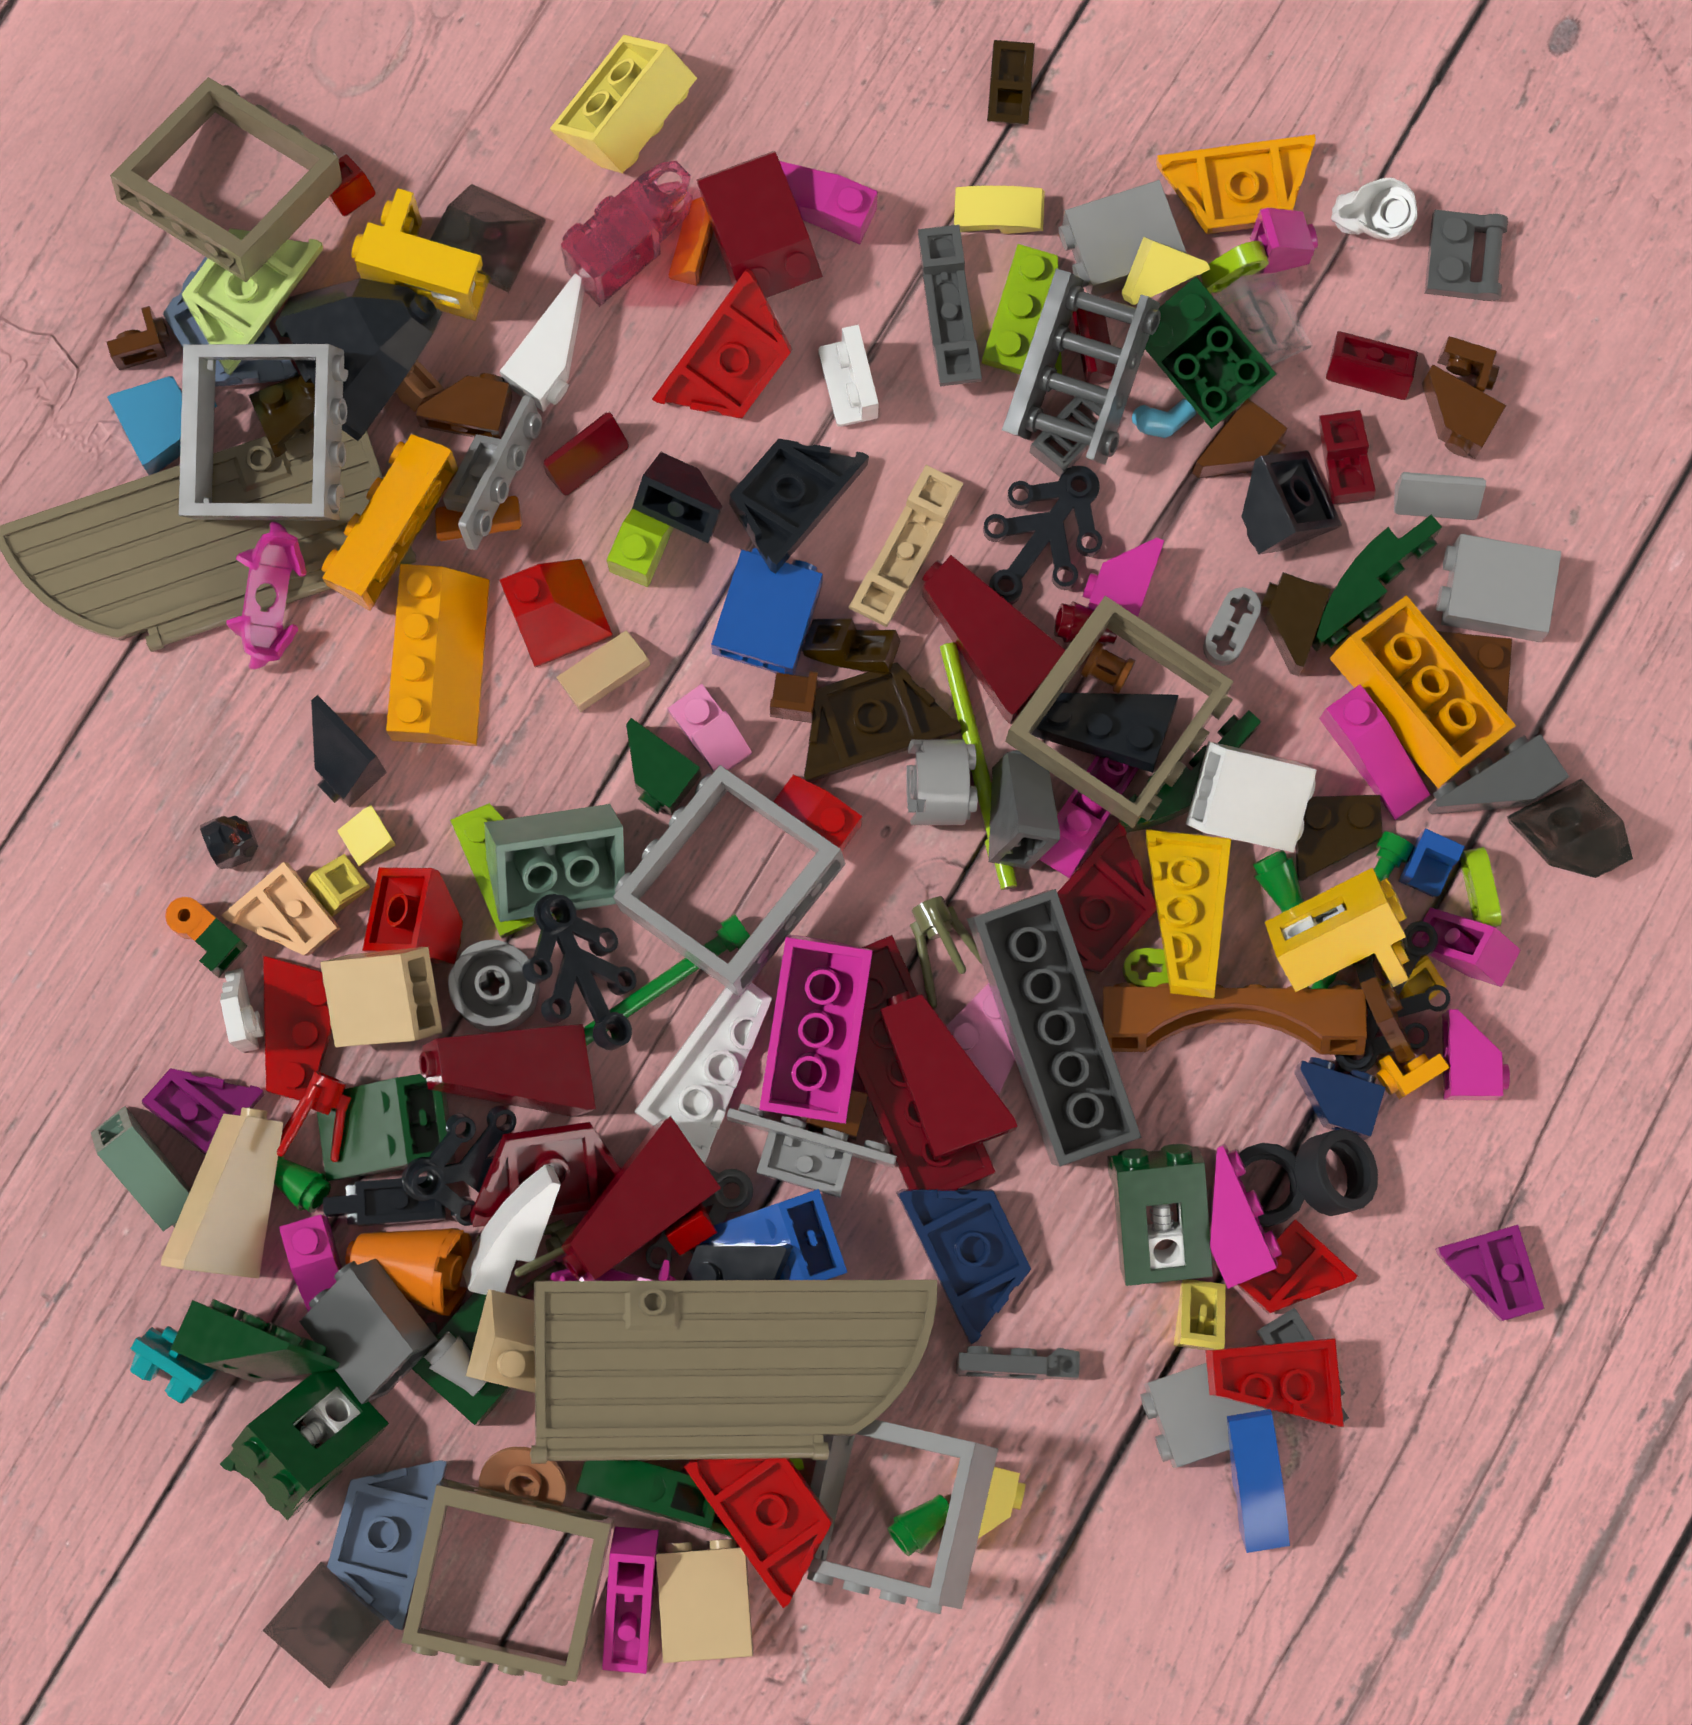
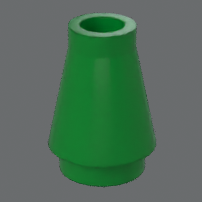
M1284 850L1277 851L1253 864L1257 872L1254 875L1255 879L1280 908L1282 913L1305 902L1293 858H1288Z
M278 1156L274 1180L275 1186L299 1211L306 1209L310 1213L315 1212L323 1204V1197L329 1195L331 1184L325 1180L323 1173Z
M938 1494L932 1500L893 1518L895 1523L887 1529L896 1545L905 1555L910 1556L914 1552L921 1553L945 1525L949 1503L942 1495Z

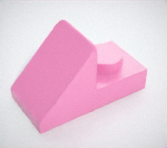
M700 684L667 708L670 715L713 773L719 765L729 771L752 754L727 711L723 712L703 684Z

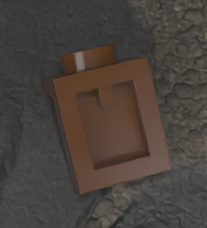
M150 306L141 308L147 330L142 332L140 330L124 331L118 334L116 339L106 341L110 357L118 370L167 357L164 342L170 341L169 332L163 316L156 318Z
M1448 336L1437 362L1445 365L1449 372L1459 376L1477 375L1474 387L1482 392L1485 389L1492 391L1500 368L1493 365L1497 353L1496 350Z

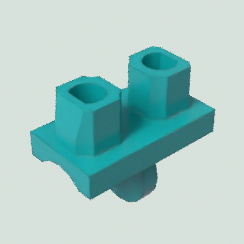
M167 1326L163 1333L151 1327L144 1336L137 1337L130 1348L136 1353L130 1372L142 1380L151 1381L156 1377L160 1369L173 1376L165 1392L169 1397L183 1404L197 1390L212 1380L217 1369L203 1365L170 1350L178 1333L172 1327Z

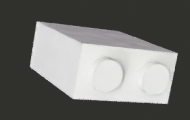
M1208 741L1186 824L1203 833L1294 853L1296 843L1301 838L1304 830L1303 818L1308 800L1311 799L1315 791V775L1317 770L1297 761Z

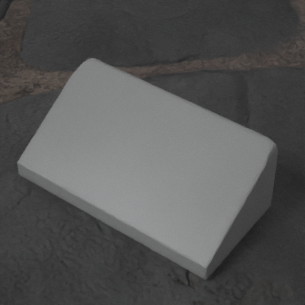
M1403 472L1395 484L1394 512L1398 515L1428 517L1432 514L1433 517L1475 520L1479 515L1486 480L1476 477Z

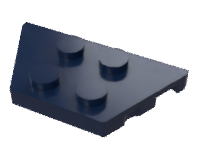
M901 1189L897 1191L896 1194L970 1344L977 1342L982 1336L980 1334L994 1314L1000 1312L1009 1300V1294L1016 1286L1021 1284L1031 1270L994 1191L991 1189Z

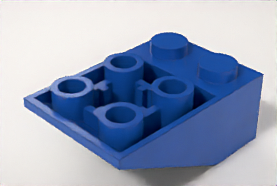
M819 1189L714 1225L717 1233L700 1243H724L725 1245H735L738 1243L777 1245L779 1243H788L793 1248L779 1280H828L848 1273Z

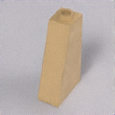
M242 1107L240 1116L223 1114L163 1253L161 1266L259 1279L278 1161L277 1149L280 1146L284 1122L267 1120L268 1111Z

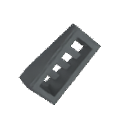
M1075 397L1057 416V418L1066 421L1073 416L1085 427L1095 430L1097 422L1094 423L1078 409L1084 404L1096 415L1100 416L1103 405ZM1043 431L1031 444L1029 453L1060 477L1061 474L1063 475L1068 468L1075 464L1089 446L1079 442L1073 445L1066 438ZM1053 439L1067 450L1068 453L1063 456L1048 443Z

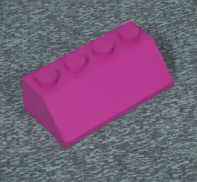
M791 934L786 936L759 1110L846 1124L873 950L830 940Z

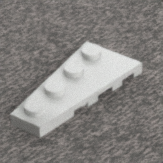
M752 982L740 997L725 987L634 1111L652 1126L671 1116L703 1163L706 1162L711 1150L710 1147L717 1130L720 1128L726 1108L740 1079L742 1069L753 1047L772 997Z

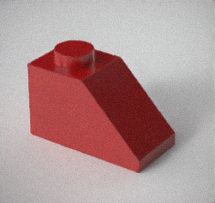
M794 774L773 801L840 848L842 852L862 826V815L830 792Z

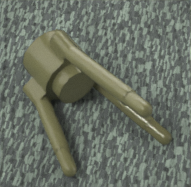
M942 896L931 898L914 907L912 913L916 921L910 924L916 938L928 1003L933 1009L937 1007V1000L926 945V934L929 940L942 939L951 960L960 974L966 972V967L949 934L953 928L982 964L974 939L959 920L953 906L947 907Z
M561 1219L546 1225L543 1235L551 1234L552 1236L546 1239L548 1253L517 1268L515 1275L520 1277L551 1262H554L555 1265L517 1290L518 1296L523 1297L534 1290L535 1281H548L551 1279L550 1275L553 1272L567 1269L563 1261L566 1254L561 1246L579 1223L576 1222L566 1227Z

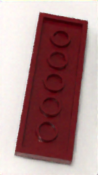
M893 935L862 947L873 950L855 1069L866 1094H868V1099L889 1147H891L890 1150L894 1156H897L896 1164L907 1189H960L995 1174L996 1171L983 1143L937 1160L933 1159L880 1016V1010L887 1007L886 1000L888 998L910 991L912 997L918 996V992Z

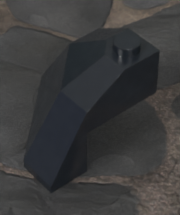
M360 278L289 297L275 324L281 336L289 337L293 344H330L344 350V369L348 370V377L346 381H343V399L347 405V419L345 424H342V430L359 441L413 367L434 333L442 311L437 309L430 299L423 295H418L409 287ZM294 360L305 382H313L315 386L316 360Z

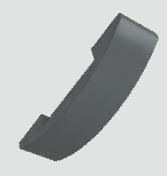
M960 225L918 229L925 298L939 385L941 387L982 382L964 270L965 260Z

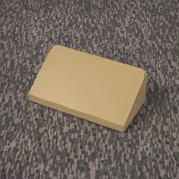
M626 630L556 678L581 713L649 667L650 661Z

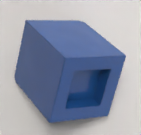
M1425 828L1418 836L1414 844L1415 848L1398 882L1437 898L1442 892L1452 867L1459 861L1465 846Z

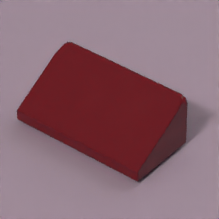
M1080 308L1077 311H1073L1072 316L1077 335L1111 345L1105 316ZM1080 353L1085 382L1097 384L1112 381L1116 369L1115 364Z
M1337 331L1326 379L1346 386L1405 400L1414 378L1418 352Z
M606 412L544 460L543 465L546 475L563 495H569L626 451L629 444L610 412Z

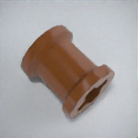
M1097 642L1081 675L1086 678L1091 675L1113 686V691L1119 694L1136 660L1132 658L1124 660L1105 650L1104 644Z

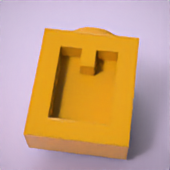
M1423 1053L1403 1066L1407 1073L1403 1076L1391 1056L1387 1055L1376 1063L1380 1070L1376 1073L1380 1084L1386 1087L1385 1091L1389 1095L1395 1093L1400 1100L1447 1070L1449 1066L1440 1053L1430 1060Z

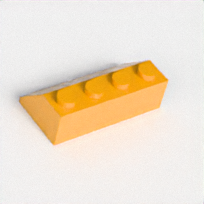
M413 434L410 435L406 444L400 441L394 448L388 461L392 465L384 479L378 477L373 482L366 496V499L369 500L368 505L361 515L355 513L344 531V535L347 536L339 551L333 549L329 553L321 569L325 572L322 579L328 587L369 611L372 610L458 471L452 450Z
M400 564L386 731L392 741L477 746L490 588L489 579L443 566Z
M1407 595L1351 635L1330 657V660L1354 688L1361 684L1386 717L1401 745L1437 788H1440L1516 726Z

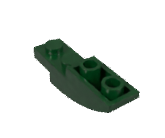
M1432 514L1400 539L1387 527L1354 559L1325 605L1312 643V647L1316 652L1326 644L1331 649L1340 644L1351 634L1347 628L1359 618L1363 623H1366L1384 608L1380 602L1388 592L1380 581L1382 580L1385 585L1389 584L1405 570L1402 563L1413 555L1418 560L1421 559L1438 544L1434 538L1442 526Z
M1249 710L1241 719L1234 714L1217 732L1222 737L1218 743L1240 748L1257 730L1261 721ZM1204 745L1189 761L1188 764L1193 767L1192 770L1186 767L1173 787L1166 783L1156 795L1162 799V802L1149 821L1141 817L1134 828L1122 820L1119 821L1125 828L1126 833L1144 830L1189 812L1207 745ZM1134 794L1129 801L1134 803L1138 796Z
M638 1460L584 1461L576 1492L734 1539L690 1475Z

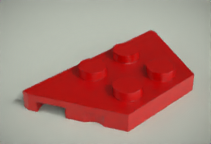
M746 268L652 398L653 401L660 404L667 402L689 406L692 410L703 412L716 411L724 416L742 419L789 356L792 347L750 269Z
M790 1458L696 1459L686 1463L684 1466L685 1470L782 1608L788 1606L833 1522V1519Z

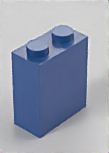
M753 548L752 552L741 549L711 643L712 654L774 673L794 675L822 588L823 574L816 572V566L800 560H793L792 564L785 562L775 574L770 571L757 548Z

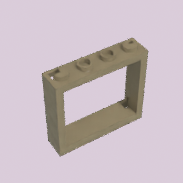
M209 77L110 175L118 202L245 282L267 262L342 183L339 159L331 148L326 145L316 144L305 137L294 125L282 123L274 118L265 107L251 104L240 97L238 92L231 86H222ZM215 112L309 170L242 240L148 181Z
M1104 596L1012 724L1005 742L1134 828L1141 817L1149 821L1162 802V799L1156 795L1166 783L1173 787L1186 768V765L1180 761L1187 751L1191 750L1196 754L1210 733L1204 729L1210 718L1214 716L1219 720L1233 700L1227 694L1234 681L1107 596ZM1107 629L1209 696L1134 803L1032 735Z
M442 1478L435 1489L401 1643L412 1645L411 1650L422 1655L436 1656L438 1651L455 1655V1661L466 1665L479 1666L481 1661L499 1665L498 1670L500 1672L510 1675L522 1676L525 1671L541 1674V1679L544 1682L554 1685L565 1686L568 1681L576 1682L582 1667L615 1517ZM448 1506L594 1539L567 1661L421 1628Z

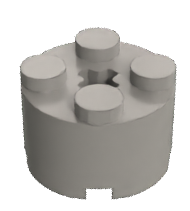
M963 739L911 740L908 754H916L915 765H907L906 770L908 813H915L910 820L911 825H964L966 820H970L971 812L977 811L976 786H970L969 770H975L976 766L975 745L966 744Z
M484 940L467 947L455 962L448 981L450 997L460 1014L475 1028L488 1032L508 1031L521 1025L534 1013L540 987L539 984H532L525 979L522 969L524 963L529 959L521 950L500 940ZM497 977L499 982L505 983V985L499 988V994L492 996L488 990L484 991V988L490 986L491 978Z

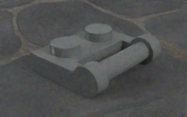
M1435 209L1432 214L1424 294L1482 301L1500 300L1502 284L1498 283L1502 238L1503 233H1506L1508 229V217L1502 214L1479 215ZM1474 232L1486 233L1482 282L1470 281Z

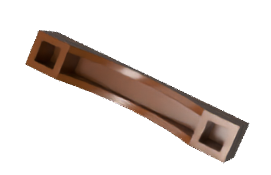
M1118 983L1114 986H1103V1027L1112 1052H1147L1163 1040L1184 1030L1207 1024L1236 1022L1256 1024L1281 1031L1304 1042L1320 1055H1364L1367 1038L1366 997L1362 989H1354L1348 985H1337L1330 989H1311L1307 986L1295 992L1292 985L1287 988H1267L1260 984H1250L1243 988H1224L1216 984L1214 998L1172 994L1170 993L1169 983H1163L1156 987H1137L1132 983Z

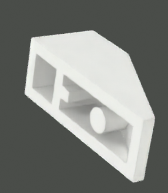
M576 273L500 370L501 377L505 380V383H509L511 390L521 397L524 395L533 397L536 407L543 412L550 403L556 405L565 395L569 386L566 382L569 379L584 297L583 281Z

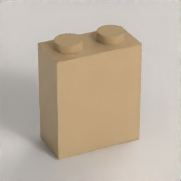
M428 947L348 954L320 962L335 1047L416 1041L443 1032Z
M735 1539L710 1540V1549L692 1550V1542L665 1544L666 1553L656 1554L663 1663L753 1656L747 1556L740 1547H736Z

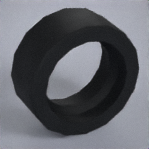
M1345 1129L1329 1131L1310 1137L1301 1145L1296 1156L1295 1176L1298 1188L1304 1199L1318 1213L1328 1216L1340 1215L1362 1209L1373 1200L1378 1187V1169L1375 1157L1367 1143L1356 1133ZM1329 1149L1339 1156L1345 1166L1347 1190L1344 1197L1334 1189L1328 1178L1326 1155Z
M1260 1143L1246 1147L1239 1153L1245 1168L1252 1162L1261 1159L1272 1160L1282 1166L1290 1180V1193L1286 1201L1278 1208L1264 1211L1263 1215L1258 1216L1262 1227L1281 1224L1300 1210L1305 1199L1298 1188L1295 1176L1296 1156L1293 1152L1278 1144Z

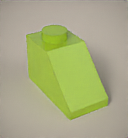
M631 509L624 519L607 557L609 572L649 587L674 527L635 509Z

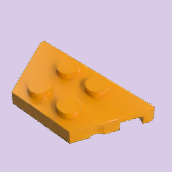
M1315 134L1157 155L1156 164L1157 168L1206 234L1254 228L1260 209L1293 210L1316 137Z

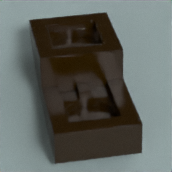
M993 41L987 122L1028 125L1035 43Z
M852 618L813 619L802 652L806 657L842 668L890 673L901 641L896 630H857Z

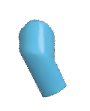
M1182 399L1168 412L1150 408L1147 405H1141L1134 410L1132 422L1144 434L1167 438L1172 436L1196 416L1197 413L1186 399Z

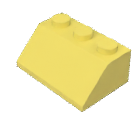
M623 35L550 127V130L601 168L623 174L626 169L630 168L637 161L639 152L649 139L659 133L664 125V120L674 107L685 100L689 93V88L696 81L697 77L667 44Z

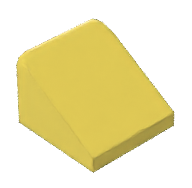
M372 805L363 809L337 830L359 867L396 846Z
M345 854L314 871L305 883L332 917L370 888V885Z

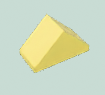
M1143 237L1122 290V295L1125 301L1136 305L1141 294L1151 298L1210 270L1207 261Z
M1192 1279L1182 1280L1174 1346L1199 1350L1224 1348L1226 1284Z

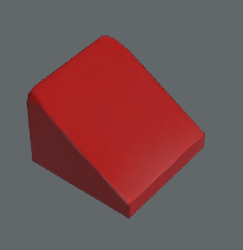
M346 154L339 158L342 183L328 197L342 216H347L376 194L366 174Z
M702 1203L665 1229L668 1241L680 1256L717 1233Z

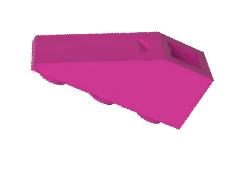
M1096 756L1086 772L1123 795L1139 768L1109 760L1106 757ZM1074 789L1057 815L1060 840L1039 860L1070 878L1111 813Z
M1222 1144L1217 1148L1210 1249L1227 1288H1231L1276 1269L1278 1262L1275 1257L1282 1255V1252L1272 1230L1264 1233L1258 1216L1263 1215L1264 1211L1254 1190L1246 1192L1240 1178L1241 1175L1246 1174V1170L1238 1151L1235 1149L1229 1152L1226 1144Z

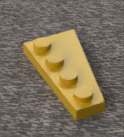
M1146 829L1145 839L1170 993L1214 998L1231 839Z

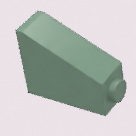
M124 1106L91 1132L96 1153L163 1232L171 1225L175 1228L191 1188L128 1108Z

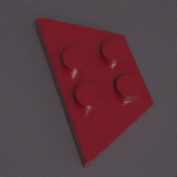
M1120 823L1117 824L1057 892L1083 969L1100 974L1157 910L1152 893L1144 881L1143 871L1138 859H1135L1126 837V830Z
M591 1122L503 1134L471 1211V1223L473 1228L486 1226L503 1202L526 1179L544 1165L554 1167L561 1184L550 1216L587 1211L593 1206L620 1171L621 1167Z

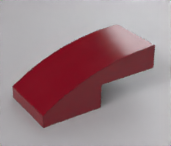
M1361 410L1320 415L1319 427L1322 450L1333 505L1374 499L1376 489L1367 455L1369 443Z

